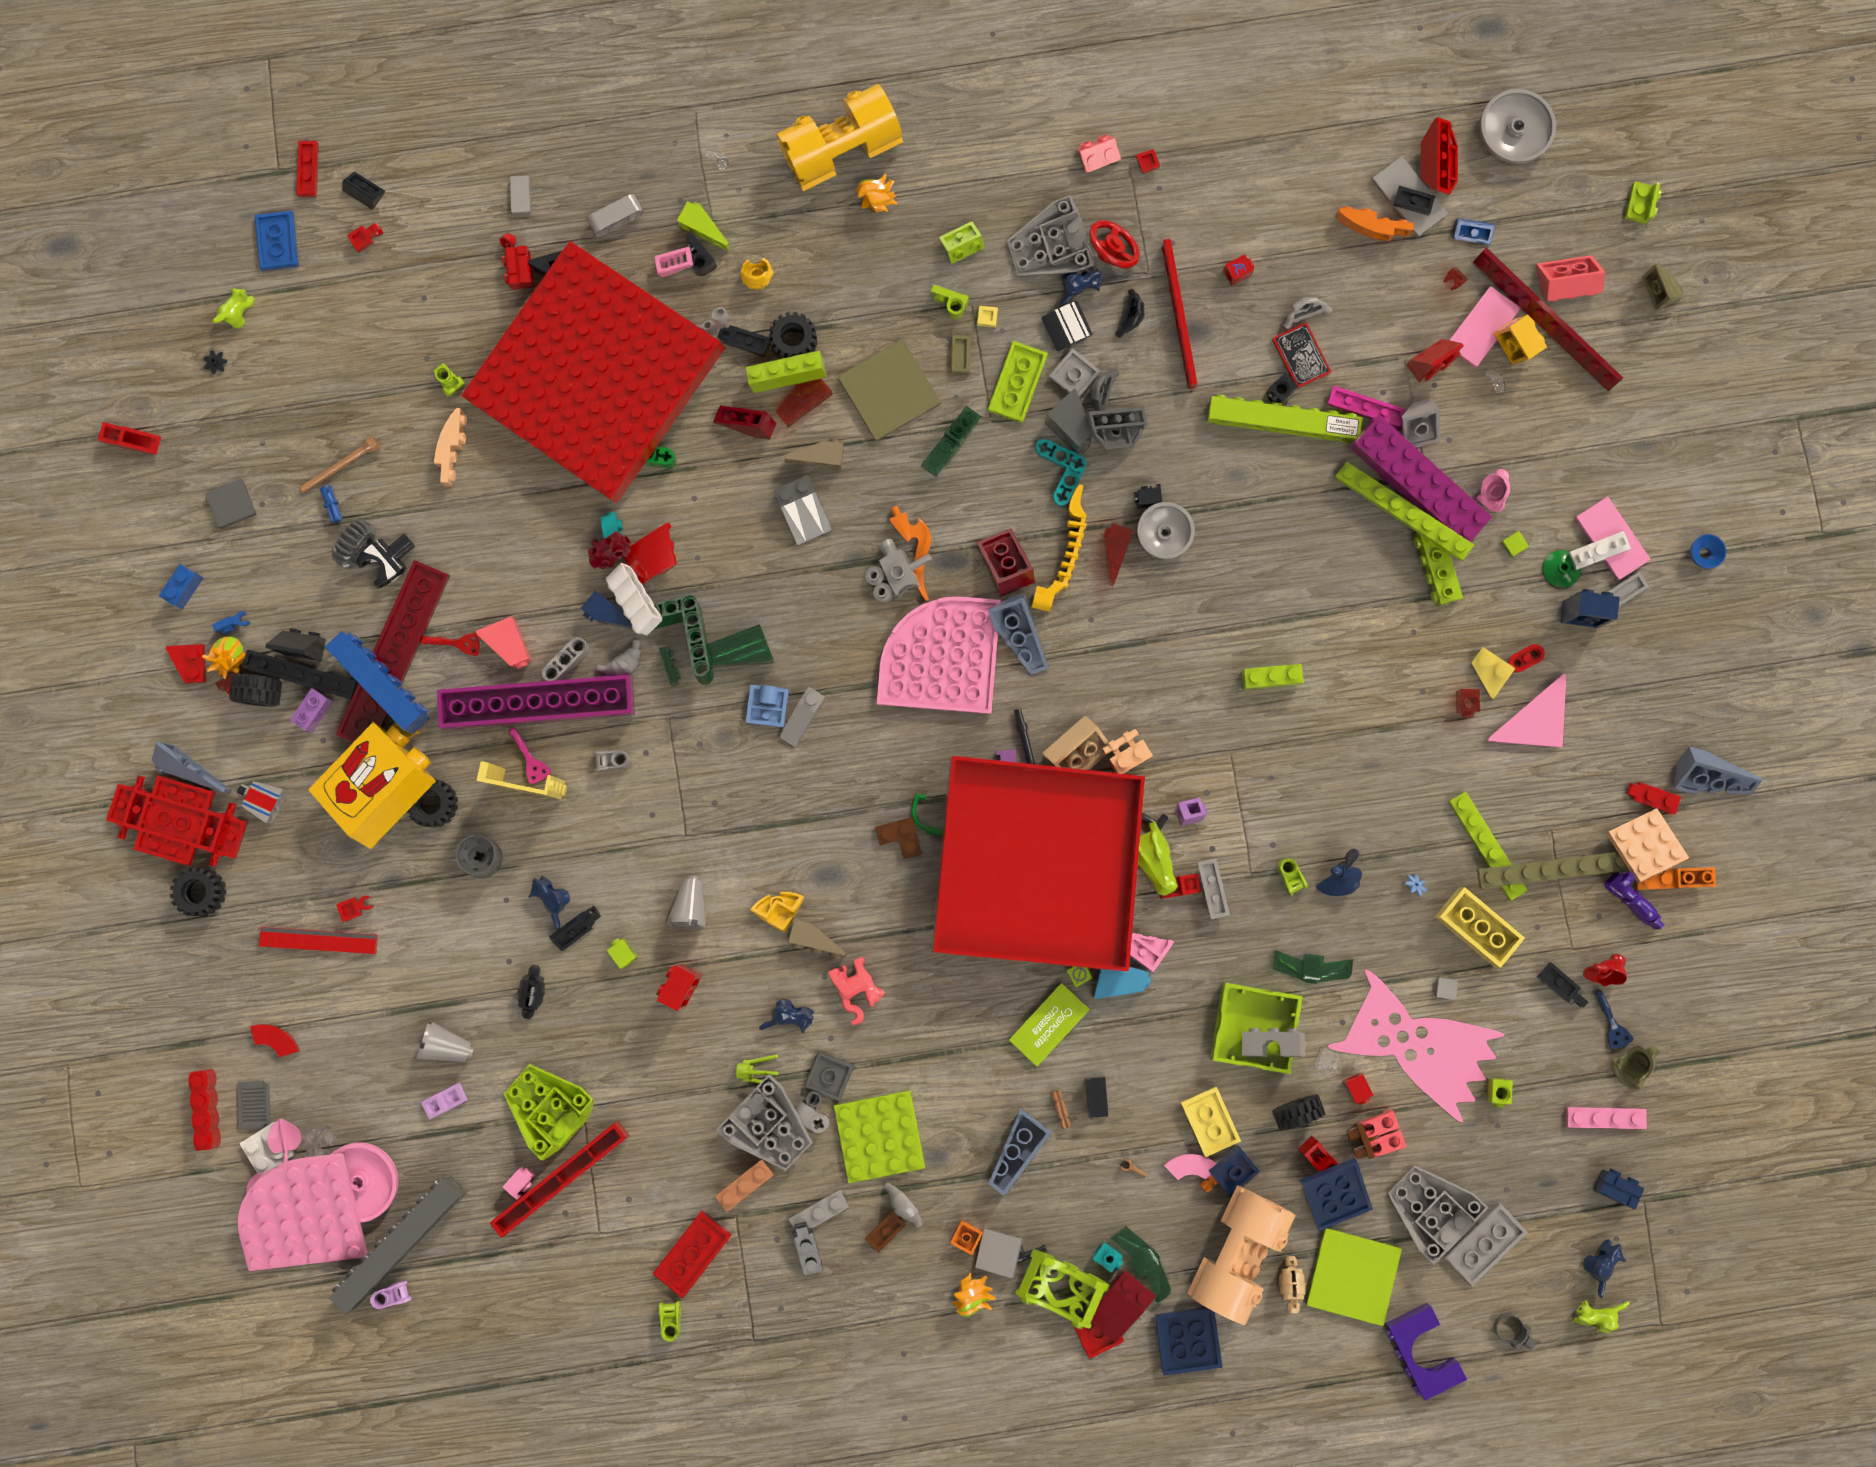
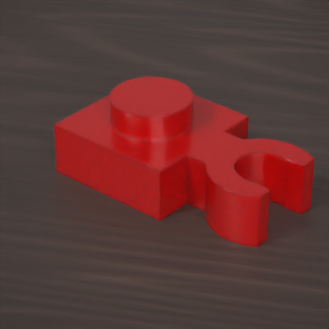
M365 895L359 901H357L356 897L336 904L342 922L362 916V909H373L374 905H365V900L371 897Z

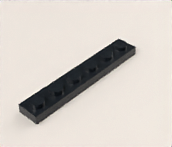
M249 649L246 651L242 668L350 700L358 685V682Z

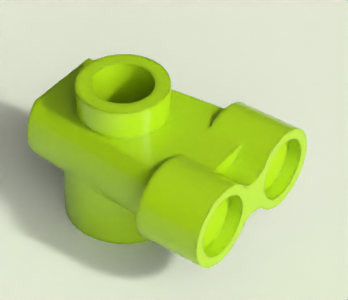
M444 363L433 370L435 377L443 386L442 391L447 397L465 385L460 376L457 377ZM444 372L448 373V377L446 379L442 378V374Z

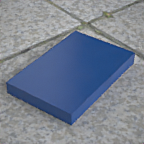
M290 210L255 215L260 270L267 271L299 267L294 212Z

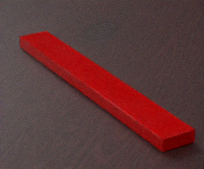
M1171 238L1164 239L1161 247L1187 386L1190 390L1195 389L1198 382Z

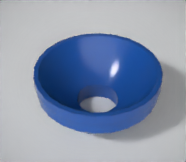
M1701 535L1692 543L1690 556L1698 567L1712 569L1721 565L1725 560L1726 546L1716 535ZM1701 548L1708 550L1709 557L1707 559H1703L1700 556L1699 551Z

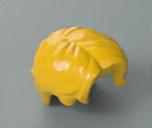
M762 258L760 263L756 264L746 260L742 265L740 277L743 284L749 289L763 290L769 284L774 272L765 258Z

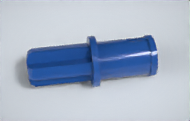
M327 485V489L325 486L321 487L319 490L325 502L324 508H327L331 522L339 523L342 521V516L338 508L339 502L335 499L332 486Z

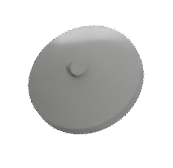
M1523 89L1504 91L1495 96L1484 109L1479 125L1480 136L1486 149L1497 159L1510 164L1529 163L1542 156L1552 144L1556 133L1555 115L1550 105L1534 92Z

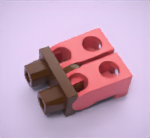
M1391 1109L1354 1123L1355 1126L1346 1130L1349 1141L1360 1139L1362 1144L1352 1148L1357 1159L1365 1157L1371 1159L1407 1147L1401 1130L1398 1129L1400 1127L1394 1111Z

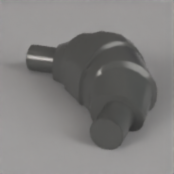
M1118 370L1107 371L1103 375L1098 376L1090 388L1091 400L1096 411L1105 410L1107 407L1114 378L1119 376Z

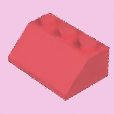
M1592 255L1536 264L1540 290L1547 301H1558L1564 298L1574 299L1577 296H1593L1597 293H1603L1605 271Z

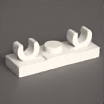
M1624 531L1573 550L1568 554L1575 570H1578L1631 548Z

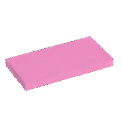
M1490 286L1450 339V341L1463 343L1464 347L1460 350L1461 355L1459 357L1476 368L1497 341L1493 332L1511 321L1521 308Z
M1606 497L1575 517L1591 543L1624 531L1631 549L1603 560L1617 581L1651 560L1609 497Z

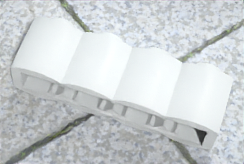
M620 563L606 577L607 586L615 594V600L622 606L624 615L631 621L632 629L638 634L648 635L662 621V617L654 607L651 598L647 595L634 570L630 566Z

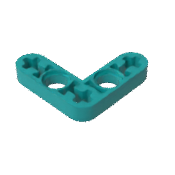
M1041 439L1036 443V454L1066 469L1053 496L1055 505L1065 507L1070 502L1085 471L1086 459L1052 441ZM1046 444L1047 449L1052 451V447L1055 448L1052 457L1049 456L1050 452L1047 450L1041 452L1039 446ZM1057 452H1064L1066 459L1058 461L1055 457ZM1069 456H1072L1071 461L1077 462L1080 460L1083 467L1079 466L1077 469L1072 462L1067 465ZM1071 476L1075 479V484L1068 486L1065 484L1064 479ZM1064 489L1070 490L1071 493L1067 491L1065 494V499L1067 500L1059 502L1057 495L1061 496Z

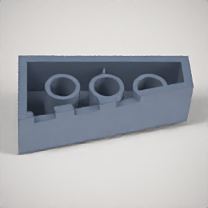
M1020 1108L988 1183L1003 1196L1008 1193L1053 1133L1023 1108Z

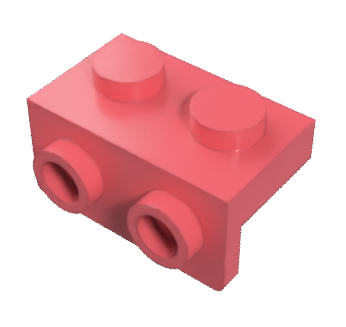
M1105 134L1099 136L1095 142L1087 141L1080 144V147L1076 149L1086 173L1121 160L1114 137Z

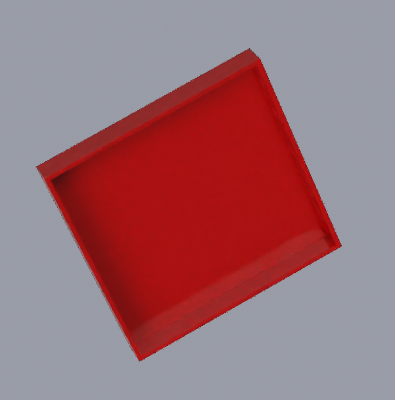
M569 240L461 396L617 504L721 356L725 347L719 340Z
M951 756L931 953L1129 971L1145 776Z

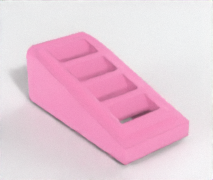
M690 247L654 256L657 274L662 278L693 266ZM684 254H686L687 262H684ZM677 257L680 258V264H678Z

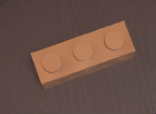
M760 1159L717 1193L715 1197L725 1211L728 1212L773 1177L776 1172L767 1161Z

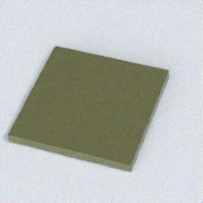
M903 339L838 376L839 381L876 442L941 404Z

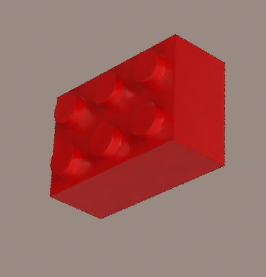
M684 964L670 967L665 976L668 978L666 983L661 984L656 993L658 995L656 1001L675 1011L684 1010L703 974Z

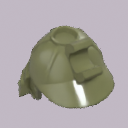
M1653 1045L1647 1050L1640 1046H1633L1621 1058L1612 1059L1613 1072L1623 1085L1632 1090H1639L1643 1087L1645 1079L1654 1071L1656 1066L1654 1057L1660 1051Z

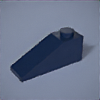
M596 591L592 593L581 607L585 612L583 616L591 622L595 619L599 623L632 629V623L624 613Z

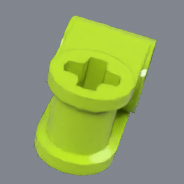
M1281 859L1277 864V871L1288 895L1291 897L1293 893L1303 888L1305 890L1308 889L1307 882L1301 874L1297 863L1293 859ZM1289 862L1291 870L1286 873L1283 870V865Z
M680 1301L671 1304L660 1302L661 1336L664 1340L671 1342L681 1333ZM668 1326L675 1328L676 1334L674 1336L667 1334L666 1328Z

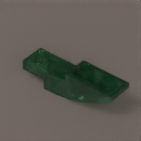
M966 406L946 430L942 439L922 462L921 467L937 477L964 444L982 416Z

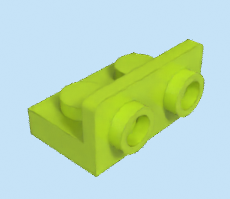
M1635 181L1632 184L1625 214L1626 220L1647 224L1651 219L1655 218L1658 210L1655 207L1656 202L1660 199L1662 192L1659 190L1661 183L1656 182L1652 186Z
M973 221L939 237L940 243L947 252L951 264L984 249L982 235Z

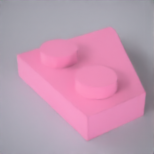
M1132 933L1130 957L1150 972H1154L1174 941Z

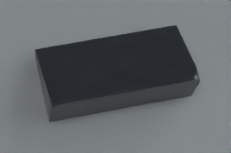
M355 171L342 182L343 192L370 209L376 207L385 193V190Z

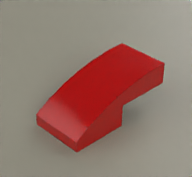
M1198 873L1175 877L1178 884L1176 890L1167 895H1160V898L1165 899L1200 893L1201 886Z

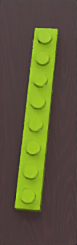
M1346 462L1335 476L1336 480L1461 562L1464 561L1474 548L1473 543L1350 463Z

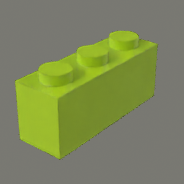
M1302 664L1249 668L1241 671L1243 691L1299 686L1304 683Z

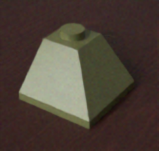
M1659 263L1655 264L1642 276L1656 310L1675 304L1684 297L1681 285Z

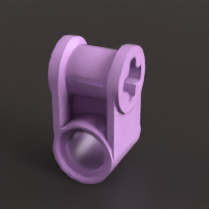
M407 1280L380 1288L374 1292L370 1298L371 1305L376 1309H382L412 1300V1297L408 1294ZM378 1294L385 1296V1303L378 1301Z

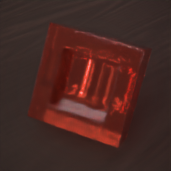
M1453 267L1443 280L1444 283H1447L1449 280H1455L1454 286L1451 287L1453 291L1463 286L1468 281V278L1457 267Z
M234 674L216 682L218 690L227 692L230 695L231 680Z

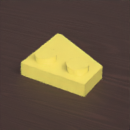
M1482 647L1472 661L1473 667L1493 699L1516 669L1484 647Z

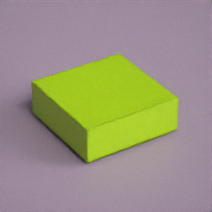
M1519 531L1502 541L1511 558L1529 547Z

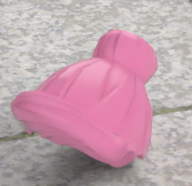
M1499 469L1484 478L1481 484V494L1476 497L1477 501H1480L1492 512L1502 511L1510 494L1509 474L1503 469Z

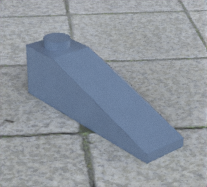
M1025 594L1005 599L989 608L988 613L994 629L1002 636L1006 644L1010 646L1029 673L1034 674L1049 669Z
M162 741L156 743L151 761L156 764L155 768L163 774L169 773L224 793H231L232 790L174 744Z
M1689 746L1678 760L1673 787L1688 793L1708 791L1709 794H1715L1716 791H1727L1728 794H1752L1762 782V778L1707 751Z

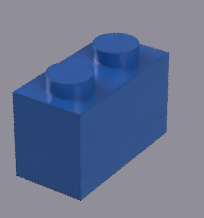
M179 564L159 594V597L173 606L183 609L204 577Z

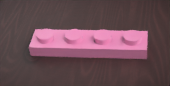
M1566 1107V1127L1647 1129L1646 1109Z

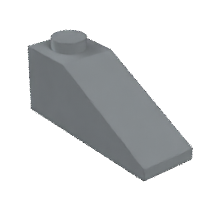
M808 687L779 737L796 747L824 704L825 696Z

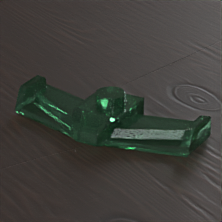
M1277 950L1274 952L1273 969L1300 979L1305 983L1317 984L1318 982L1350 979L1352 975L1353 959L1324 963V956L1304 953L1303 960Z
M1127 1226L1112 1235L1110 1238L1133 1257L1128 1261V1264L1137 1277L1141 1279L1146 1276L1151 1291L1156 1296L1154 1298L1156 1303L1158 1304L1169 1296L1172 1290L1160 1262V1256L1155 1249L1151 1248Z

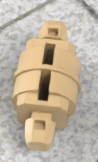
M1287 1256L1285 1259V1267L1287 1269L1280 1270L1278 1286L1280 1287L1282 1301H1289L1287 1304L1289 1314H1298L1300 1310V1303L1298 1301H1303L1304 1295H1306L1305 1276L1302 1269H1296V1257Z

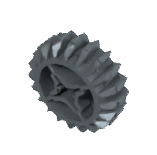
M362 519L352 522L338 537L332 550V559L346 569L352 568L354 565L356 566L358 557L375 540L376 529Z

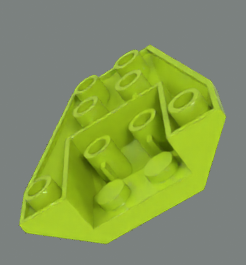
M531 1064L523 1070L504 1092V1096L528 1148L542 1161L565 1147L589 1119L595 1101L582 1087Z

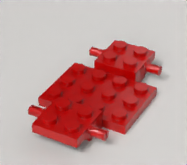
M137 775L134 786L117 785L106 821L120 826L117 838L125 840L128 829L139 831L133 850L187 866H191L197 848L212 854L208 865L217 867L220 856L237 858L248 825V821L238 819L233 815L237 804L228 802L225 813L209 811L215 794L214 791L157 775L152 793L142 788L146 777Z

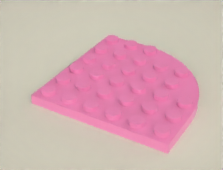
M946 597L922 604L908 613L893 629L884 646L880 663L877 705L991 714L998 632L993 627L988 609L1000 603L1001 600Z
M343 1153L305 1157L283 1162L278 1167L270 1171L267 1170L258 1177L242 1201L238 1215V1232L249 1271L363 1258L368 1253Z

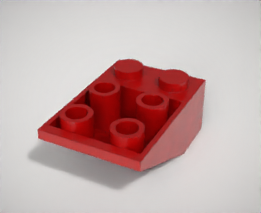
M1440 339L1412 358L1406 365L1419 383L1424 379L1429 381L1440 370L1444 371L1461 355L1460 350L1464 345L1460 342Z

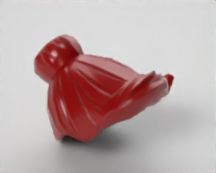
M1612 954L1609 960L1586 967L1583 975L1589 981L1599 983L1604 987L1612 984H1624L1627 981V973L1624 968L1626 959L1620 954Z

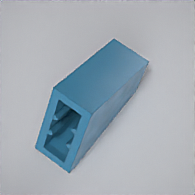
M1129 967L1127 972L1100 969L1093 998L1100 999L1142 992L1145 990V987H1149L1151 977L1148 976L1149 972Z

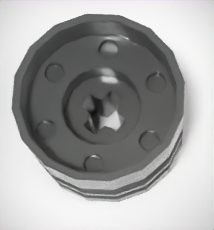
M483 835L467 836L460 841L455 852V859L459 868L475 878L491 877L499 870L502 864L501 849L495 842ZM479 854L484 855V857H482V862L477 860L480 858Z

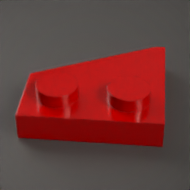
M204 644L166 646V651L184 683H206V659L202 658V655H205Z

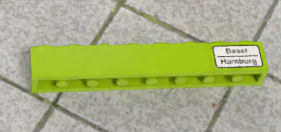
M1218 394L1212 396L1209 401L1206 423L1352 443L1361 433L1363 417H1357V414L1354 413L1343 415L1333 410L1321 412L1318 408L1301 409L1298 405L1286 407L1276 402L1271 404H1265L1261 400H1252L1251 402L1245 401L1241 397L1229 399L1225 395Z

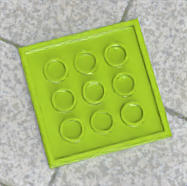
M1330 1228L1324 1229L1306 1305L1384 1326L1402 1248Z

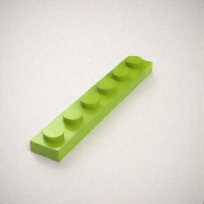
M1465 791L1448 801L1488 867L1512 865L1467 792ZM1523 883L1501 886L1509 901L1528 891Z

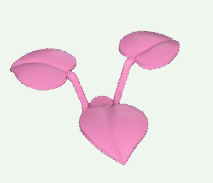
M278 1119L268 1133V1147L273 1153L284 1151V1162H287L288 1150H295L301 1142V1132L292 1123L284 1119ZM258 1173L249 1180L246 1193L263 1173Z

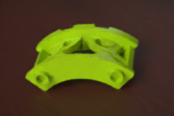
M1033 1249L1030 1255L1032 1257L1030 1265L1019 1290L1016 1289L1015 1294L1021 1297L1020 1301L1027 1305L1034 1303L1072 1321L1071 1325L1078 1329L1083 1327L1091 1328L1090 1323L1104 1291H1108L1110 1284L1091 1273L1087 1274L1080 1271L1079 1267L1066 1261L1062 1263L1052 1255ZM1040 1266V1276H1035ZM1055 1269L1058 1271L1056 1277H1047V1274L1052 1275L1051 1270ZM1065 1274L1070 1275L1069 1285L1076 1295L1067 1299L1056 1300L1049 1288L1048 1282H1056L1062 1279ZM1033 1280L1041 1281V1284H1035L1032 1287L1038 1289L1036 1294L1028 1293ZM1075 1281H1081L1082 1286L1078 1287L1082 1290L1081 1292L1075 1288ZM1095 1289L1091 1301H1089L1086 1297ZM1045 1294L1048 1301L1042 1299L1041 1297ZM1080 1301H1084L1088 1305L1083 1318L1075 1313L1076 1308H1080L1083 1312ZM1070 1306L1069 1311L1062 1307Z

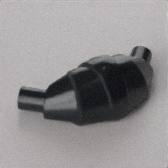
M1134 289L1128 290L1130 298L1128 299L1127 308L1120 324L1121 328L1115 332L1118 338L1137 328L1145 317L1144 302H1142L1139 294Z

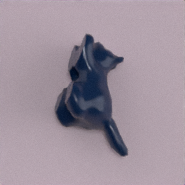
M1094 268L1085 270L1082 274L1078 272L1064 274L1062 281L1066 296L1060 302L1059 308L1065 306L1073 296L1078 295L1088 287L1100 291L1099 287L1102 281L1100 275L1102 271Z
M541 876L540 880L534 878L529 898L535 896L542 900L545 908L551 913L555 929L558 930L560 929L558 914L570 902V894L565 889H554L551 881L544 876Z
M781 999L776 1003L772 1020L764 1022L759 1027V1030L775 1025L794 1024L799 1026L801 1032L804 1033L805 1029L812 1024L814 1010L808 1007L795 1008L792 1001Z
M1609 1239L1601 1244L1598 1256L1588 1255L1583 1263L1584 1270L1589 1272L1599 1282L1597 1290L1599 1298L1604 1296L1606 1281L1612 1276L1616 1263L1619 1261L1626 1262L1621 1245L1616 1244L1612 1246V1242Z

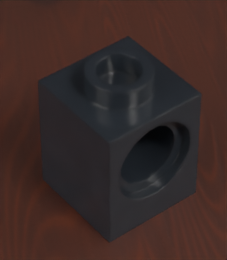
M1284 373L1266 391L1267 398L1272 403L1282 404L1295 392L1298 385ZM1276 388H1283L1285 394H1279L1276 391Z

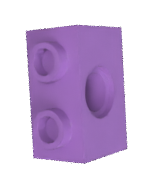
M311 688L290 721L305 731L313 733L334 701L320 691Z

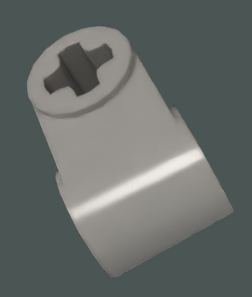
M624 751L593 752L596 759L594 772L626 769L632 762L631 756ZM620 755H624L625 762L619 765L617 759Z
M802 1100L799 1102L795 1110L803 1125L816 1133L824 1132L829 1126L828 1117L815 1108L808 1106L806 1102ZM822 1119V1124L824 1125V1127L821 1126L820 1128H817V1123L815 1122V1120L818 1121Z

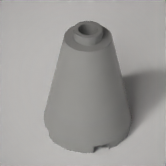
M687 876V879H683L667 920L668 926L676 928V925L682 927V930L690 931L706 929L703 885L699 877Z
M428 1021L416 1059L465 1062L466 1058L471 1059L474 1048L470 1047L471 1042L432 1021Z

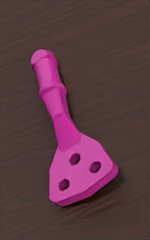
M511 728L509 734L527 761L526 774L529 783L534 784L542 781L551 773V769L543 762L532 757L525 745L526 742L523 741L518 730Z

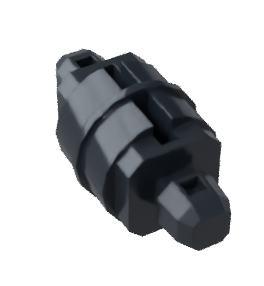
M531 965L528 974L520 980L518 988V1007L523 1008L522 1016L524 1019H531L535 1010L542 1004L543 996L545 995L544 977L540 976L541 969L537 965Z

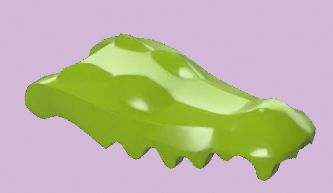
M1156 821L1149 824L1151 831L1140 836L1138 866L1152 882L1156 892L1163 896L1175 891L1178 884L1173 875L1169 844L1159 830Z

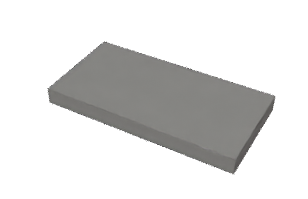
M1402 156L1371 180L1400 217L1414 223L1412 232L1417 238L1448 215L1436 198L1429 216L1393 206L1399 185L1433 195Z
M1498 1202L1443 1257L1472 1287L1528 1232Z

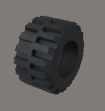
M787 312L785 317L781 314L778 316V321L774 320L772 322L773 327L770 326L769 340L774 354L778 356V359L815 352V346H817L816 330L814 324H812L809 318L806 319L804 314L801 313L799 316L798 312H793V315H790ZM791 330H797L804 334V339L797 346H788L783 343V336Z
M236 674L232 676L229 699L240 704L276 707L280 704L282 682L266 676Z
M437 779L406 812L410 814L409 818L418 825L431 828L442 827L444 823H449L451 821L450 818L456 815L454 811L455 809L458 810L456 805L458 797H455V790L451 789L449 784ZM436 792L441 799V805L437 812L429 815L423 809V800L427 794Z
M207 868L185 869V872L178 874L179 878H174L172 881L175 883L174 886H170V890H173V894H170V898H174L173 906H178L177 910L189 916H208V914L215 913V909H220L221 907L220 902L224 903L225 898L222 897L223 894H226V890H223V887L226 885L225 882L220 881L223 878L220 875H216L217 872ZM197 881H201L205 886L206 894L204 899L197 904L191 897V888Z

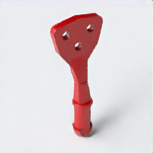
M476 632L465 634L458 639H447L441 636H424L421 638V643L424 645H451L472 656H478L480 650V639Z

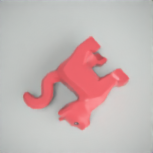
M864 957L854 960L856 975L852 977H847L845 965L829 971L831 980L838 989L844 1009L856 1014V1018L851 1021V1024L854 1026L859 1025L863 1021L864 1014L858 1006L850 1004V999L864 991L869 1006L874 1007V1004L885 995L884 990L874 985L871 975L865 970L863 966L865 963Z

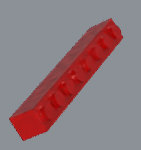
M619 1121L613 1123L490 1222L491 1226L503 1238L630 1136Z

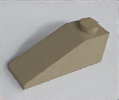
M829 439V441H823L784 455L785 463L842 469L844 444L840 443V440Z

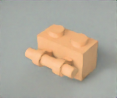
M1136 729L1123 733L1122 737L1115 741L1111 740L1107 746L1102 748L1106 755L1110 752H1113L1115 755L1108 760L1115 773L1124 774L1153 756L1144 740L1136 744L1133 741L1135 737L1139 736ZM1127 743L1129 748L1120 752L1118 747Z

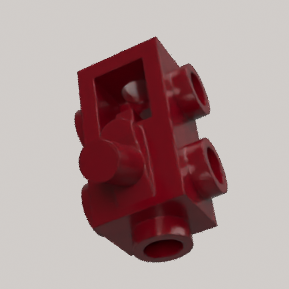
M617 531L601 542L594 539L591 542L593 547L588 550L589 563L594 569L599 567L603 570L606 567H613L618 559L629 555L631 551L630 539Z

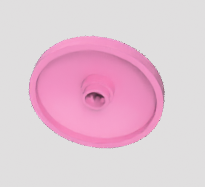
M363 1142L344 1145L331 1154L343 1153L360 1222L370 1221L385 1212L396 1197L399 1184L396 1166L389 1155L375 1145Z

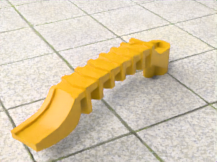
M1078 485L1068 508L1070 517L1080 522L1067 521V527L1079 529L1078 532H1068V537L1077 540L1076 543L1070 541L1067 543V548L1074 549L1073 553L1065 551L1064 558L1071 559L1070 563L1061 562L1060 567L1067 569V572L1058 571L1057 577H1060L1059 581L1054 580L1049 588L1037 586L1031 608L1050 612L1054 595L1068 588L1067 583L1071 579L1072 570L1074 571V563L1078 559V550L1081 549L1080 543L1083 540V531L1086 528V514L1080 503L1084 485Z

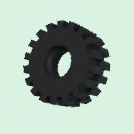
M1318 1094L1298 1098L1278 1106L1272 1111L1277 1126L1281 1131L1303 1126L1326 1115Z

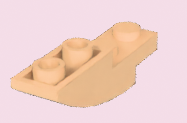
M456 408L445 423L435 451L434 464L441 468L440 482L448 487H452L453 481L456 479V471L453 470L454 463L457 461V452L455 450H462V446L466 442V435L463 433V430L467 424V416L460 408Z

